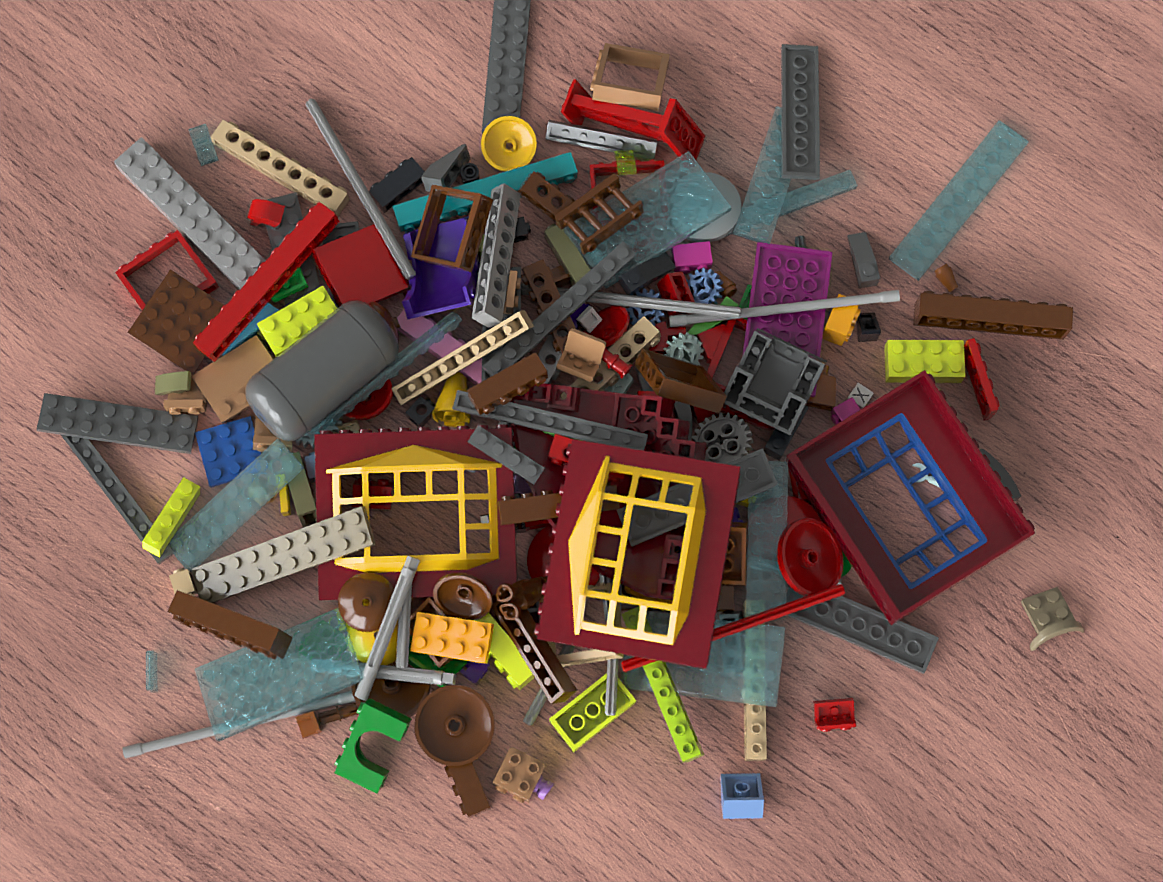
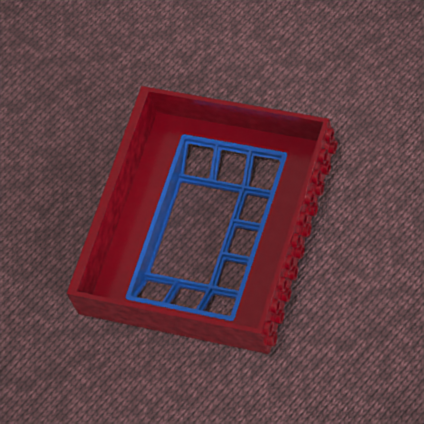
M925 370L792 451L785 460V464L824 524L835 534L844 555L891 626L1029 540L1035 534V527L1029 519L1026 520L1022 507L1018 503L1015 504L1011 498V491L1001 483L999 473L996 470H992L988 457L985 454L982 455L978 449V442L969 436L967 426L964 422L959 421L956 417L957 412L952 405H948L944 392L941 389L938 390L935 386V379L930 373L927 374ZM900 422L909 443L891 453L881 432ZM875 436L885 454V458L867 468L857 447ZM914 448L925 464L926 469L908 479L895 459ZM851 451L861 473L844 483L837 473L833 462ZM887 463L891 464L937 533L897 560L893 558L848 489ZM931 474L943 491V494L925 504L912 484ZM948 499L961 520L942 530L929 510ZM966 525L979 541L960 552L948 539L947 535ZM942 540L954 554V557L935 567L923 553V550ZM917 555L930 572L916 581L910 582L899 565Z

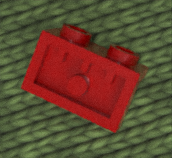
M362 478L355 480L352 498L363 496ZM369 479L370 497L392 496L393 482H389L387 479H378L377 481H370ZM392 502L370 503L369 508L391 510ZM362 503L352 504V507L363 506Z

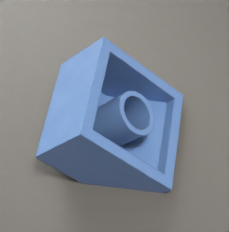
M760 773L721 774L723 819L763 818L764 797Z

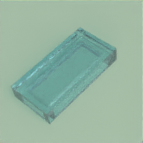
M154 650L146 652V690L150 693L157 692V653Z

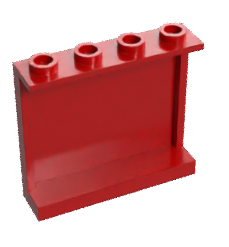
M375 224L313 249L312 257L339 307L352 300L363 301L370 305L372 301L378 303L399 293L407 294L409 282L405 276H402L401 269L397 262L394 261Z

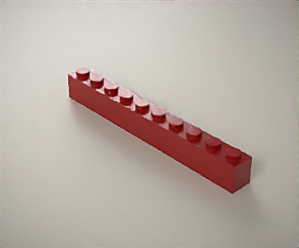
M321 202L312 206L305 218L297 223L296 228L285 236L279 247L272 251L271 256L260 264L254 275H251L246 280L245 285L234 293L233 298L221 308L220 313L209 321L208 326L203 332L196 336L193 343L198 350L215 362L312 254L313 249L317 248L340 222L337 215Z

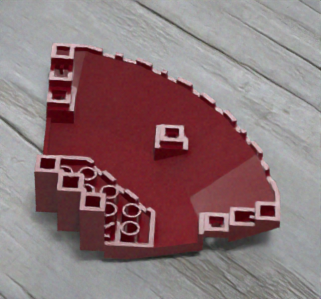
M543 383L542 385H535L529 388V391L523 395H516L510 401L511 403L648 434L645 451L705 461L707 443L688 441L690 421L672 418L674 400L668 398ZM565 392L567 397L563 400L561 395ZM512 424L513 442H515L516 450L545 468L535 484L525 479L533 496H540L542 491L552 490L553 494L559 493L561 483H565V475H563L564 463L562 466L551 463V459H548L554 436L543 433L541 430ZM566 450V451L564 452V456H565L566 458H568V456L566 455V452H567V450ZM625 474L623 482H611V486H617L618 495H629L633 475ZM639 477L635 498L644 499L660 492L663 480ZM669 482L668 488L675 486L679 483ZM619 502L620 508L627 506V503ZM618 509L602 511L599 525L622 529L623 525L617 513ZM558 518L547 519L552 527L554 523L558 522ZM686 525L634 547L631 546L629 539H627L620 584L646 597L673 601L681 552L676 553L675 548L680 546L682 550ZM598 532L593 557L617 561L621 535ZM592 564V568L600 575L614 580L616 570L614 567Z

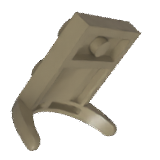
M1058 587L1022 599L1021 604L1038 634L1030 644L1031 651H1035L1041 644L1058 635L1072 631L1085 632L1082 624L1075 620Z

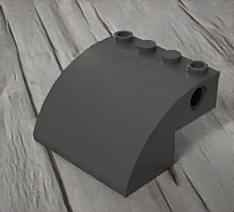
M757 328L724 391L727 396L724 404L791 435L821 376L827 360Z

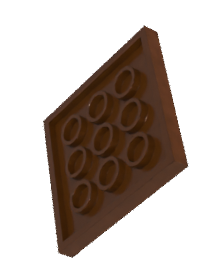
M170 269L127 333L185 371H190L191 375H193L206 356L198 350L193 342L196 336L208 326L209 321L220 313L224 304Z

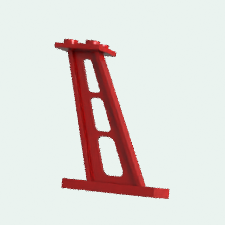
M573 79L561 109V113L574 125L582 126L586 117L665 142L687 168H694L705 139V134L677 99L670 98L664 115L619 104L592 100V97L576 79Z

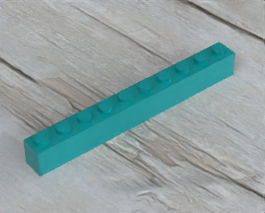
M569 152L453 187V189L480 193L491 197L492 189L504 183L517 191L527 176L533 171L541 173L545 176L547 182L557 186L561 183L569 184L574 182L575 179H578V171L572 154ZM429 195L393 206L400 232H408L420 227ZM447 196L439 221L444 222L453 216L468 214L471 211L473 201Z

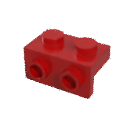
M853 698L813 701L814 723L817 730L829 732L832 729L850 730L852 727H857Z

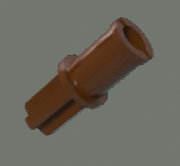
M354 703L340 708L336 706V709L319 713L318 718L320 724H326L337 720L341 722V719L359 714H357V706Z

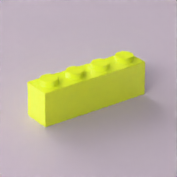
M183 477L143 539V549L161 557L200 495L199 485Z

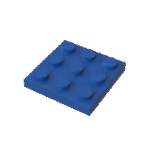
M251 416L195 432L210 487L266 471L261 452L253 450L255 429Z

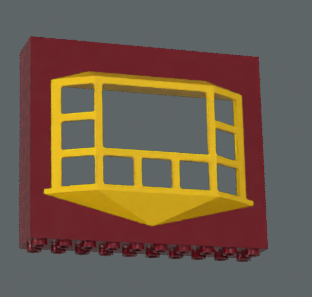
M508 424L496 425V428H489L488 425H479L513 447V430L509 428ZM449 426L437 427V430H431L429 427H418V431H411L410 428H398V432H392L390 428L378 429V432H372L371 429H359V433H353L351 430H339V434H334L331 430L319 431V434H314L317 523L342 514L343 504L362 503L370 523V503L459 501L460 553L409 555L420 560L412 581L411 597H433V590L437 581L451 573H465L475 576L487 585L492 595L496 594L498 587L504 583L512 585L518 581L516 524L500 525L497 503L502 501L501 497L513 495L515 499L514 472L468 443L475 429H470L469 426H457V430H450ZM457 470L458 494L433 495L432 472ZM487 470L488 493L466 494L464 492V471ZM425 471L426 495L402 496L400 473ZM393 472L394 496L370 497L369 473ZM362 474L363 496L342 498L341 475ZM487 499L489 501V523L467 524L465 522V500ZM489 529L490 552L467 553L466 530ZM370 547L364 549V557H340L318 565L319 600H338L340 590L345 582L357 574L366 572L376 573L385 577L395 589L407 556L372 557Z
M572 439V443H568L566 452L569 458L568 464L565 463L563 468L565 483H561L559 491L562 500L561 503L557 504L556 508L558 522L554 523L552 535L555 536L554 543H550L549 547L551 562H547L545 570L548 579L547 583H543L542 586L544 601L543 603L540 602L538 615H541L540 623H536L534 634L537 635V639L708 669L741 473L740 466ZM609 472L633 475L628 496L605 493ZM639 477L663 480L659 501L635 498ZM669 482L693 485L688 507L665 503ZM603 500L627 503L622 529L599 525ZM633 505L688 514L672 604L618 595ZM598 532L621 535L617 561L593 557ZM592 564L614 567L616 569L610 594L588 590ZM586 597L610 601L607 624L584 620ZM617 602L640 605L638 629L614 625ZM647 607L671 611L667 635L644 630Z

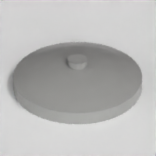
M698 172L685 176L673 186L667 199L668 218L671 226L678 234L695 242H713L724 238L736 227L741 215V198L737 189L729 180L715 173Z

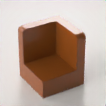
M561 265L553 269L547 266L556 287L560 288L569 284L570 276L568 273H565Z
M314 711L295 717L303 739L322 732Z

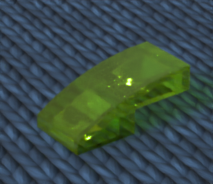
M633 150L614 151L617 174H637Z

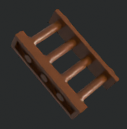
M615 173L555 215L556 224L561 230L569 227L582 241L580 247L583 255L594 251L599 244L632 220L638 219L644 212L643 204L640 200L633 205L619 190L621 188L620 180ZM610 195H614L627 209L619 216L604 200ZM596 205H599L612 219L605 226L589 211ZM581 216H584L597 230L589 237L574 222Z

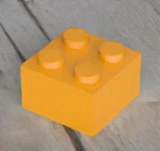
M838 294L837 298L846 296ZM859 305L832 308L823 331L822 339L841 347L844 341L848 342L854 329L853 325H855L861 311L858 308Z

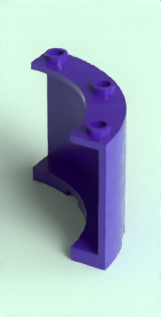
M469 216L438 224L429 254L430 257L452 262L456 261ZM419 229L405 233L403 238L409 260H412V268L416 273L412 279H409V284L412 288L407 291L406 297L402 301L407 320L471 305L475 300L480 268L478 253L472 273L422 262L411 257Z

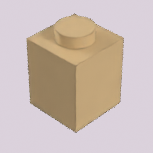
M177 569L173 572L174 574L169 575L174 593L179 590L192 596L198 594L192 574L188 569Z

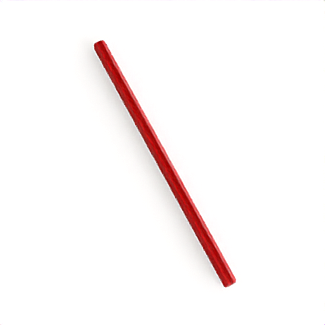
M842 584L720 626L714 629L712 641L845 594V589ZM633 657L622 661L621 666L623 671L627 672L657 660Z

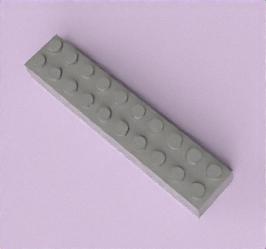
M142 137L114 161L117 169L238 290L245 285L246 280L251 275H254L260 264L266 261Z

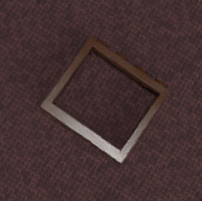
M432 185L411 257L422 262L472 273L493 199L480 193ZM447 196L473 201L455 262L429 256Z
M643 348L639 357H636V368L658 396L720 413L727 396L703 366Z

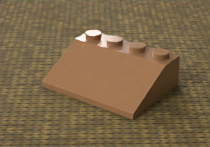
M255 335L191 377L222 424L250 407L245 393L247 382L254 374L270 363L273 358Z

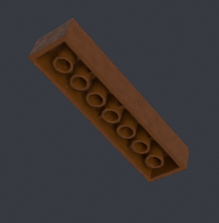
M933 291L920 293L914 304V326L1064 340L1072 330L1073 307H1067L1066 304L1048 305L1047 302L1035 304L1029 303L1027 300L1014 302L1008 298L994 300L987 296L973 298L972 295L954 296L952 293L935 294Z

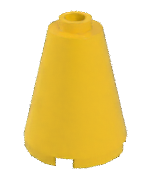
M457 372L446 379L432 413V418L436 422H439V420L443 421L445 426L457 427L465 426L466 422L470 423V414L452 409L457 390L464 392L468 390L467 378L462 373Z

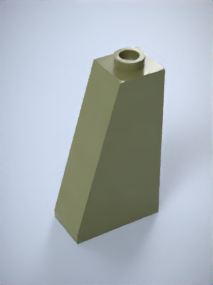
M552 224L544 231L545 239L558 263L563 267L565 273L569 274V283L573 286L590 271V268L565 228L561 230L556 224Z
M300 452L288 453L286 456L281 457V461L297 515L304 528L317 523L316 500Z

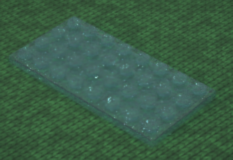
M688 151L622 192L633 205L640 200L643 204L644 212L638 219L632 220L599 244L594 251L583 255L580 247L582 241L569 227H565L564 232L591 269L623 241L636 253V257L604 285L605 289L620 281L621 275L648 260L658 257L730 212L731 206ZM616 197L606 202L618 216L627 210ZM600 206L591 211L593 216L603 226L612 221ZM584 216L575 221L588 237L597 231Z
M338 608L284 630L285 633L293 637L284 659L276 657V660H273L262 653H254L245 647L195 668L216 741L219 742L363 680L362 671L346 623L341 617Z
M646 611V616L653 633L667 635L671 614ZM716 619L715 628L734 621ZM757 625L712 641L708 669L666 662L679 695L777 707L786 628ZM624 655L623 661L634 656ZM643 666L624 672L622 669L621 682L627 689L653 692Z

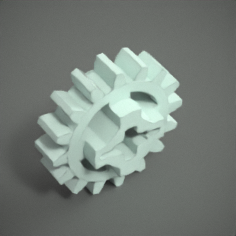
M686 332L685 336L679 333L678 338L672 336L673 341H667L669 347L663 349L667 352L666 356L700 365L698 360L703 359L700 353L704 349L700 347L702 342L697 337Z

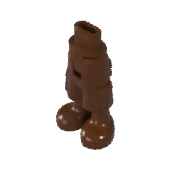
M548 576L522 579L512 585L504 583L499 586L496 593L497 601L506 602L516 596L514 601L502 604L499 607L501 613L509 620L519 618L521 610L532 607L537 601L544 598L542 586L543 583H547Z

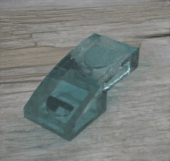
M203 124L188 129L200 165L204 166L219 161L207 125Z

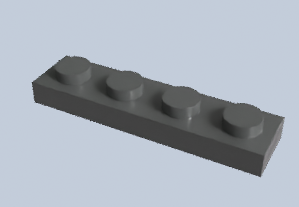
M479 425L468 440V443L532 484L536 483L545 469Z

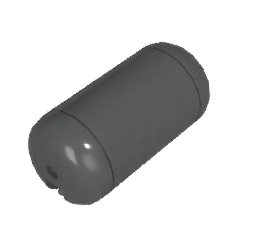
M359 300L348 301L264 366L258 373L254 374L247 382L245 388L246 400L255 415L277 438L285 441H296L392 365L399 351L397 337L385 319L371 305Z

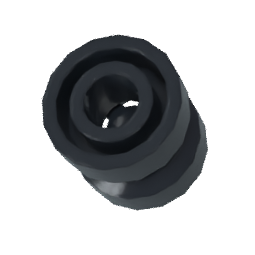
M466 163L462 166L461 180L463 184L480 180L479 169L475 164Z

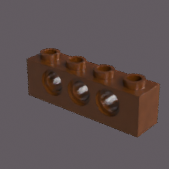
M533 171L527 176L517 192L521 193L522 197L556 222L555 215L575 202V200L571 196H565L560 192V188L557 185L547 182L544 175ZM538 187H541L544 190V196H541L538 193ZM553 199L559 201V207L553 205ZM584 216L574 221L582 231L589 223ZM565 227V230L577 237L569 227Z

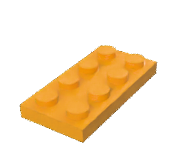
M417 612L410 651L488 664L494 624Z

